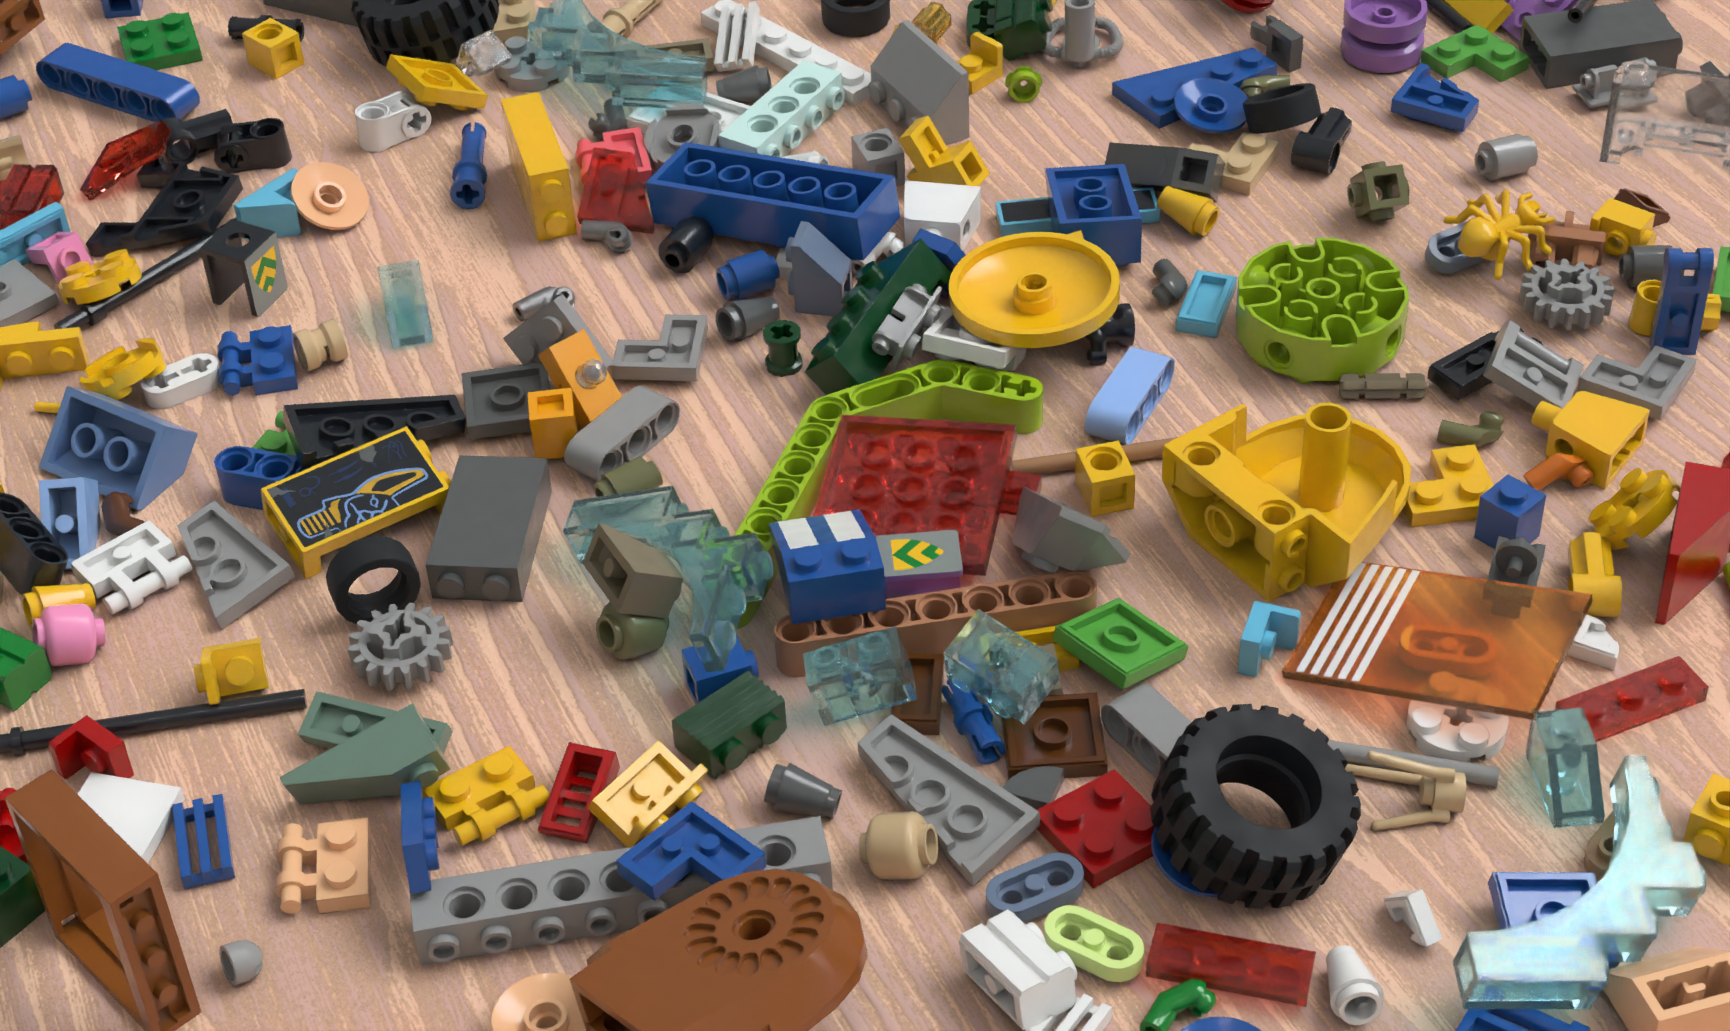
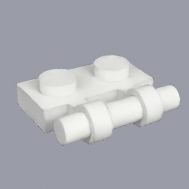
M150 520L70 562L74 576L82 584L90 583L94 596L97 599L110 591H115V593L103 599V603L111 615L126 607L129 610L143 604L144 597L160 588L164 590L172 588L179 584L180 577L192 571L191 563L184 555L171 562L168 561L176 556L173 542ZM147 571L151 572L135 582L132 581V579Z

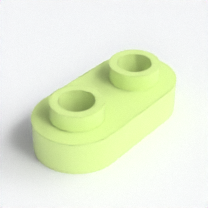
M1075 905L1058 907L1046 917L1044 924L1046 944L1056 953L1061 950L1066 952L1075 966L1111 982H1125L1133 979L1141 972L1144 964V944L1140 936L1134 931Z

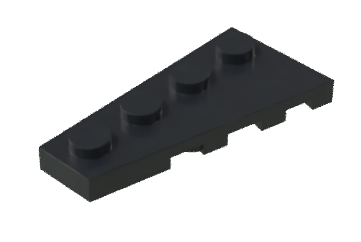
M455 394L284 405L283 421L301 468L315 466L406 426L417 441L420 439L428 441L464 433L466 417Z

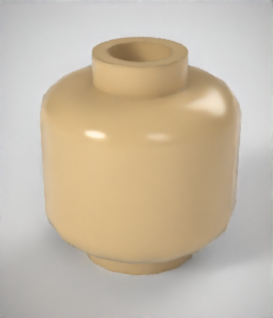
M917 812L878 814L870 820L867 832L860 835L859 855L861 861L864 864L868 863L874 876L881 880L921 878L928 871L929 866L936 863L938 857L936 829L933 824L927 823L924 817Z

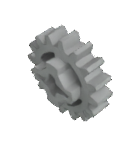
M1562 259L1561 265L1546 260L1544 268L1533 265L1531 266V273H1524L1519 302L1524 303V313L1534 312L1533 320L1537 322L1545 319L1549 322L1548 327L1550 328L1560 323L1564 324L1565 329L1570 331L1573 324H1577L1583 329H1588L1589 321L1601 324L1603 315H1610L1615 288L1609 286V276L1599 277L1600 269L1597 267L1588 269L1584 267L1585 264L1582 261L1574 266L1569 265L1567 259Z
M409 603L405 610H398L395 604H390L388 608L389 613L382 614L377 610H373L371 612L373 618L371 622L364 620L357 622L359 632L349 634L351 646L347 647L351 666L355 667L356 676L359 679L367 677L371 687L384 681L387 691H392L396 683H403L407 690L412 689L413 680L419 678L425 683L430 682L429 672L432 670L442 673L445 670L443 660L452 659L451 646L453 642L450 627L446 626L445 618L442 614L433 617L432 608L429 606L417 612L415 611L414 603Z

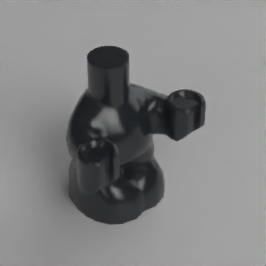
M1129 303L1118 304L1114 314L1104 325L1085 336L1091 344V348L1087 350V359L1090 361V365L1106 363V342H1116L1120 346L1133 345L1135 319Z

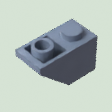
M801 221L795 237H789L786 246V261L792 262V271L788 281L789 295H794L795 312L834 317L844 306L841 300L853 288L851 259L811 223Z

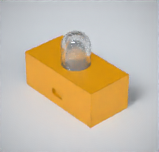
M585 329L538 354L556 389L572 388L576 423L579 431L622 398Z

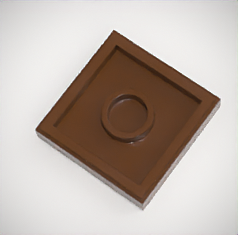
M1097 692L1000 698V715L1003 741L1006 747L1005 758L1008 780L1024 770L1043 766L1064 768V778L1102 776L1108 772Z

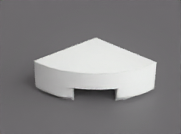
M1585 613L1569 644L1568 655L1615 670L1619 645L1605 630L1606 625L1601 620Z
M1423 889L1399 891L1384 898V903L1395 922L1404 920L1407 926L1414 932L1410 937L1411 940L1422 946H1429L1442 940Z

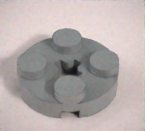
M514 36L505 41V48L495 58L497 79L500 82L501 79L505 80L507 87L515 91L535 92L548 89L549 81L558 77V83L565 80L570 72L568 52L563 47V41L558 37L526 40L524 37Z
M680 104L665 110L667 116L661 118L658 123L655 118L647 127L644 138L649 157L658 170L685 143L676 142L682 140L683 135H690V139L686 141L688 143L719 147L718 135L722 132L716 116L714 117L709 114L708 109L702 105Z

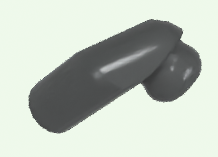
M610 98L605 101L603 105L605 114L596 113L598 117L596 121L592 117L590 118L588 126L596 138L603 139V132L621 130L625 127V113L621 101L617 98Z

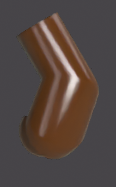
M114 491L104 498L101 505L106 530L117 536L146 522L130 516L133 510L129 508L128 504L134 502L131 496L126 493Z

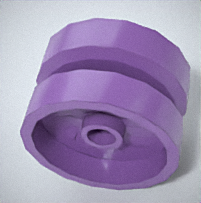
M1345 0L1343 13L1344 27L1341 35L1342 56L1348 63L1357 68L1371 72L1392 73L1414 66L1421 59L1424 47L1423 30L1426 27L1428 11L1426 0Z

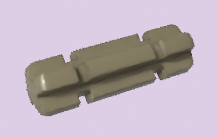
M1358 373L1342 374L1339 380V394L1342 399H1359V395H1364V399H1400V395H1406V399H1422L1426 391L1425 377L1421 373H1406V377H1400V373H1365L1364 378H1359Z

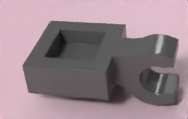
M1271 15L1266 16V26L1259 25L1255 21L1251 22L1250 36L1253 40L1267 46L1266 56L1289 73L1301 68L1303 36Z

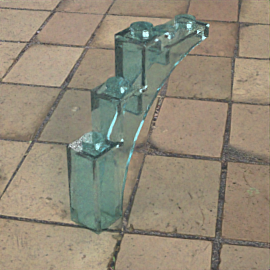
M555 0V3H550L549 8L539 7L535 22H529L528 43L534 44L535 59L566 61L567 67H573L574 82L605 84L606 90H612V103L614 106L671 108L680 104H698L704 107L708 90L707 57L675 54L649 48L628 40L605 27L590 13L582 0Z
M673 485L574 500L563 532L579 562L582 564L598 523L607 524L665 553L684 577L682 583L686 584L692 591L694 614L689 639L707 672L725 670L730 651L736 644V631L740 617L745 613L746 602L762 600L768 579H771L773 575L772 558L768 551L763 550L756 534L730 536L727 528L721 525L714 509L689 512L687 505L681 503Z
M1625 755L1609 784L1615 816L1613 852L1605 875L1577 902L1545 919L1510 929L1467 932L1453 960L1463 1009H1591L1602 989L1608 984V962L1641 961L1652 941H1655L1659 930L1658 917H1688L1699 897L1705 892L1707 883L1704 867L1698 864L1692 843L1672 842V827L1670 822L1664 819L1659 803V784L1657 779L1651 776L1645 755Z

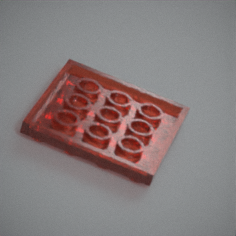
M841 415L813 516L860 509L875 537L878 535L956 530L959 538L963 574L986 576L1017 440L1016 425Z

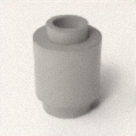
M1514 134L1482 142L1475 154V166L1477 171L1487 180L1493 181L1527 172L1530 167L1535 166L1537 163L1538 152L1536 144L1531 137Z

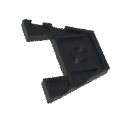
M150 155L136 176L141 187L163 188L138 222H101L86 242L90 255L100 256L122 249L132 250L212 235L243 190L239 176L206 167L195 171L188 169L186 162L175 160L172 162L173 165L165 163L162 156Z

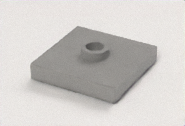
M16 259L0 266V327L25 323L59 305L57 294Z

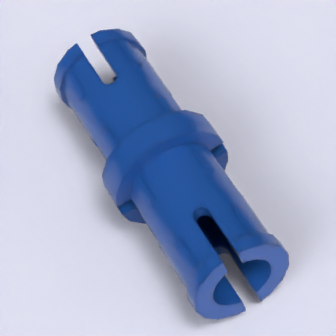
M953 676L946 681L950 689L948 686H942V694L954 714L953 723L960 735L964 734L977 762L985 765L992 764L1001 758L994 746H996L1000 754H1004L1006 750L1003 741L993 727V715L987 704L984 703L982 705L967 676Z

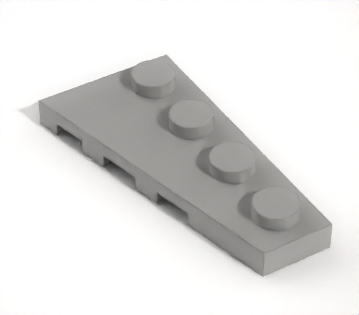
M892 714L857 742L860 758L906 811L917 812L924 817L927 823L933 824L938 837V848L972 887L1040 826L1039 811Z

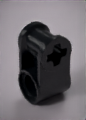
M265 118L259 121L229 123L222 126L217 133V143L219 146L215 150L214 161L225 172L238 173L264 168L276 169L287 165L292 159L285 127L280 119ZM232 133V140L228 141L229 134ZM235 154L238 155L236 163H234Z

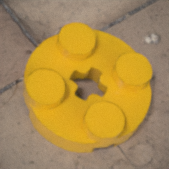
M126 249L107 254L104 257L105 261L92 265L88 261H81L70 265L65 269L67 277L63 278L57 286L63 302L69 305L71 298L74 297L77 305L87 304L121 292L119 283L128 278L131 285L135 284L142 277L136 259L130 257Z
M142 338L135 340L139 348L127 352L122 345L109 351L92 362L84 370L88 378L79 377V382L84 390L97 392L115 400H120L132 392V384L143 378H153L166 369L167 366L163 361L164 355L155 339Z
M1641 468L1632 470L1621 480L1619 485L1621 489L1609 501L1600 503L1591 511L1588 520L1594 525V532L1600 533L1605 541L1610 542L1612 550L1628 547L1629 545L1623 539L1635 533L1641 539L1648 536L1674 510L1678 501L1672 493L1673 491L1680 492V486L1665 470H1653L1645 473Z

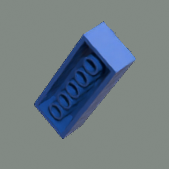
M685 142L645 182L653 223L674 228L681 220L696 216L709 223L713 230V235H723L739 238L743 241H757L774 244L777 247H786L789 237H795L800 222H809L851 260H864L900 218L895 176Z

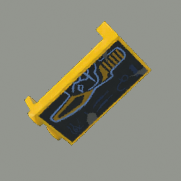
M406 426L261 488L264 517L301 574L307 579L322 572L320 556L433 506L441 515L451 480L445 471L441 470L438 472L432 463V456L426 443L421 439L417 441Z

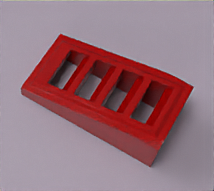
M571 742L568 743L538 826L540 834L587 844L598 820L588 809V806L598 794L616 779L620 769L616 752ZM581 771L585 773L595 774L597 776L596 779L593 780L589 778L579 777L578 774ZM573 786L590 789L591 793L588 795L571 791ZM565 801L586 805L585 810L564 806ZM558 816H564L581 821L579 827L557 823L556 820Z

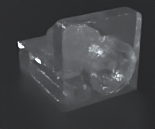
M489 30L461 44L456 66L468 77L475 74L480 76L509 63L512 55L493 31Z

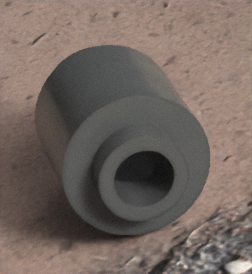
M1671 245L1629 246L1627 253L1621 254L1619 258L1620 278L1626 279L1628 287H1638L1641 282L1646 280L1661 281L1664 270L1665 249L1673 247ZM1685 270L1681 271V276H1684Z

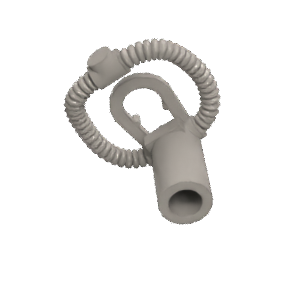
M1066 0L1065 18H1057V20L1055 19L1051 22L1052 31L1047 33V45L1041 51L1050 57L1060 58L1062 61H1073L1075 67L1081 68L1086 66V61H1098L1099 58L1103 59L1119 53L1123 47V38L1114 22L1108 18L1095 17L1094 0ZM1096 27L1108 31L1112 40L1111 45L1099 48L1100 39L1095 35ZM1063 28L1065 29V37L1062 48L1051 45L1050 43L1055 33Z

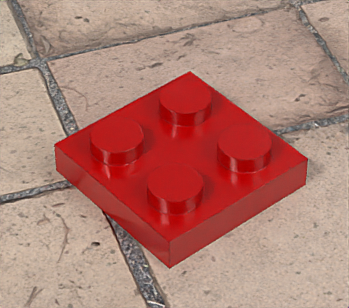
M1115 769L1037 809L1040 812V826L1037 830L1059 853L1069 854L1081 863L1084 870V880L1092 888L1153 857L1151 839L1155 827L1151 821V805Z

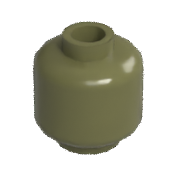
M608 602L603 607L596 623L597 638L604 650L617 658L633 659L653 653L663 646L669 628V617L658 618L618 613L612 603Z

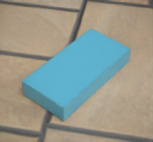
M1196 270L1176 319V331L1217 338L1236 290L1237 277Z

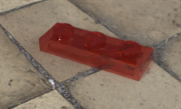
M1680 656L1559 700L1555 705L1554 716L1583 748L1706 701L1709 686Z
M1157 922L1147 959L1146 977L1182 983L1191 978L1199 979L1207 983L1205 988L1306 1007L1316 952Z

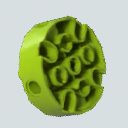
M1315 238L1314 245L1301 244L1292 246L1291 241L1274 244L1250 258L1238 277L1236 304L1237 339L1250 357L1255 359L1257 365L1269 368L1280 374L1292 376L1299 383L1339 381L1342 374L1358 373L1359 376L1364 377L1365 373H1376L1377 369L1393 360L1405 339L1409 305L1408 287L1400 279L1401 271L1391 259L1365 245L1337 238Z

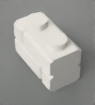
M1007 909L990 918L987 925L984 926L981 923L961 934L959 945L963 971L1023 1030L1029 1031L1032 1027L1047 1020L1050 1015L1055 1017L1074 1007L1075 1001H1077L1074 982L1078 977L1076 967L1066 952L1061 950L1056 953L1046 944L1041 930L1033 922L1025 924L1013 912Z

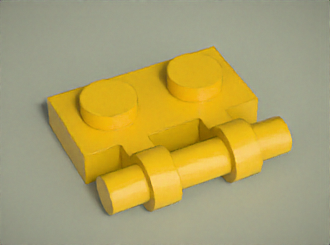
M510 745L422 789L424 798L433 797L436 817L447 831L453 830L455 839L460 846L475 839L482 842L496 835L495 829L515 819L522 822L536 814L535 809L547 804L550 796L543 784L535 787L533 774Z

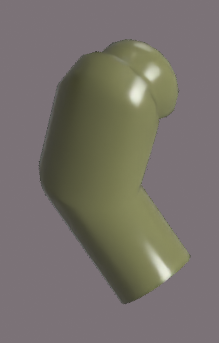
M1485 411L1479 417V425L1473 426L1442 420L1437 441L1457 446L1475 444L1476 448L1497 441L1504 432L1501 430L1504 422L1503 416L1499 413Z

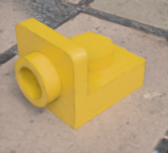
M975 32L970 36L971 53L956 61L968 72L970 94H974L1003 76L1002 44L979 32Z
M260 638L204 647L200 659L201 663L194 664V676L198 693L207 692L209 705L219 704L221 696L269 688V679Z

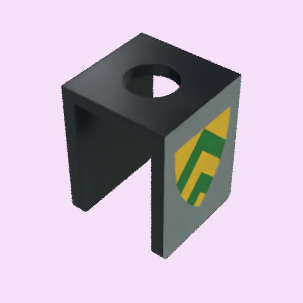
M230 219L200 247L214 304L221 305L244 283L251 313L254 316L260 317L288 288L276 231ZM240 237L247 238L250 241L242 246Z

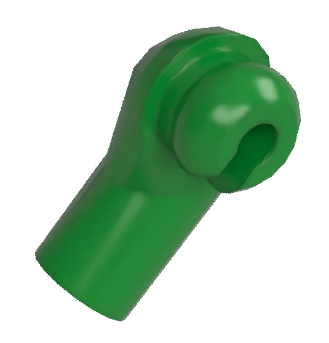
M1191 978L1158 994L1140 1023V1030L1168 1031L1177 1015L1187 1008L1190 1009L1193 1015L1202 1017L1213 1008L1216 1003V996L1212 991L1205 988L1207 983L1199 979Z

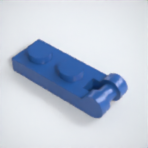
M1681 248L1665 249L1664 270L1649 343L1651 350L1656 345L1683 355L1696 354L1714 266L1712 248H1697L1696 252H1682ZM1694 270V275L1681 276V271Z

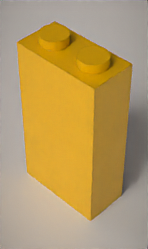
M535 92L501 99L510 165L538 242L577 234L569 169L540 93Z

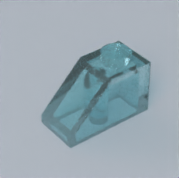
M419 260L377 266L392 349L434 342Z
M1582 707L1532 712L1525 755L1553 828L1603 823L1605 813L1597 743Z

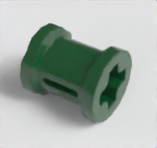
M777 320L769 323L763 329V340L768 345L769 352L765 358L767 371L772 375L779 377L794 375L803 367L801 354L798 352L797 343L801 339V329L793 321Z

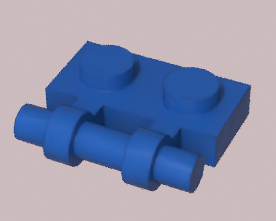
M291 325L281 327L270 326L261 330L249 331L250 341L242 343L238 341V336L235 332L227 331L222 334L221 341L217 346L218 359L222 362L218 369L219 382L227 395H237L241 387L252 385L254 386L255 395L298 389L295 347L292 339L293 331ZM250 362H251L250 365H244V366L241 365V364H243V363H250Z

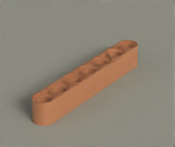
M1070 570L886 599V610L798 624H792L790 614L785 615L774 625L777 667L787 676L805 677L896 662L897 653L951 654L976 650V638L1056 626L1097 608V581L1087 572H1073Z

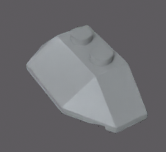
M1025 487L1023 488L1020 495L1012 543L1024 550L1021 558L1030 561L1032 565L1051 573H1057L1060 566L1074 572L1126 563L1130 556L1128 550L1117 538L1109 536L1111 530L1106 524L1062 502Z

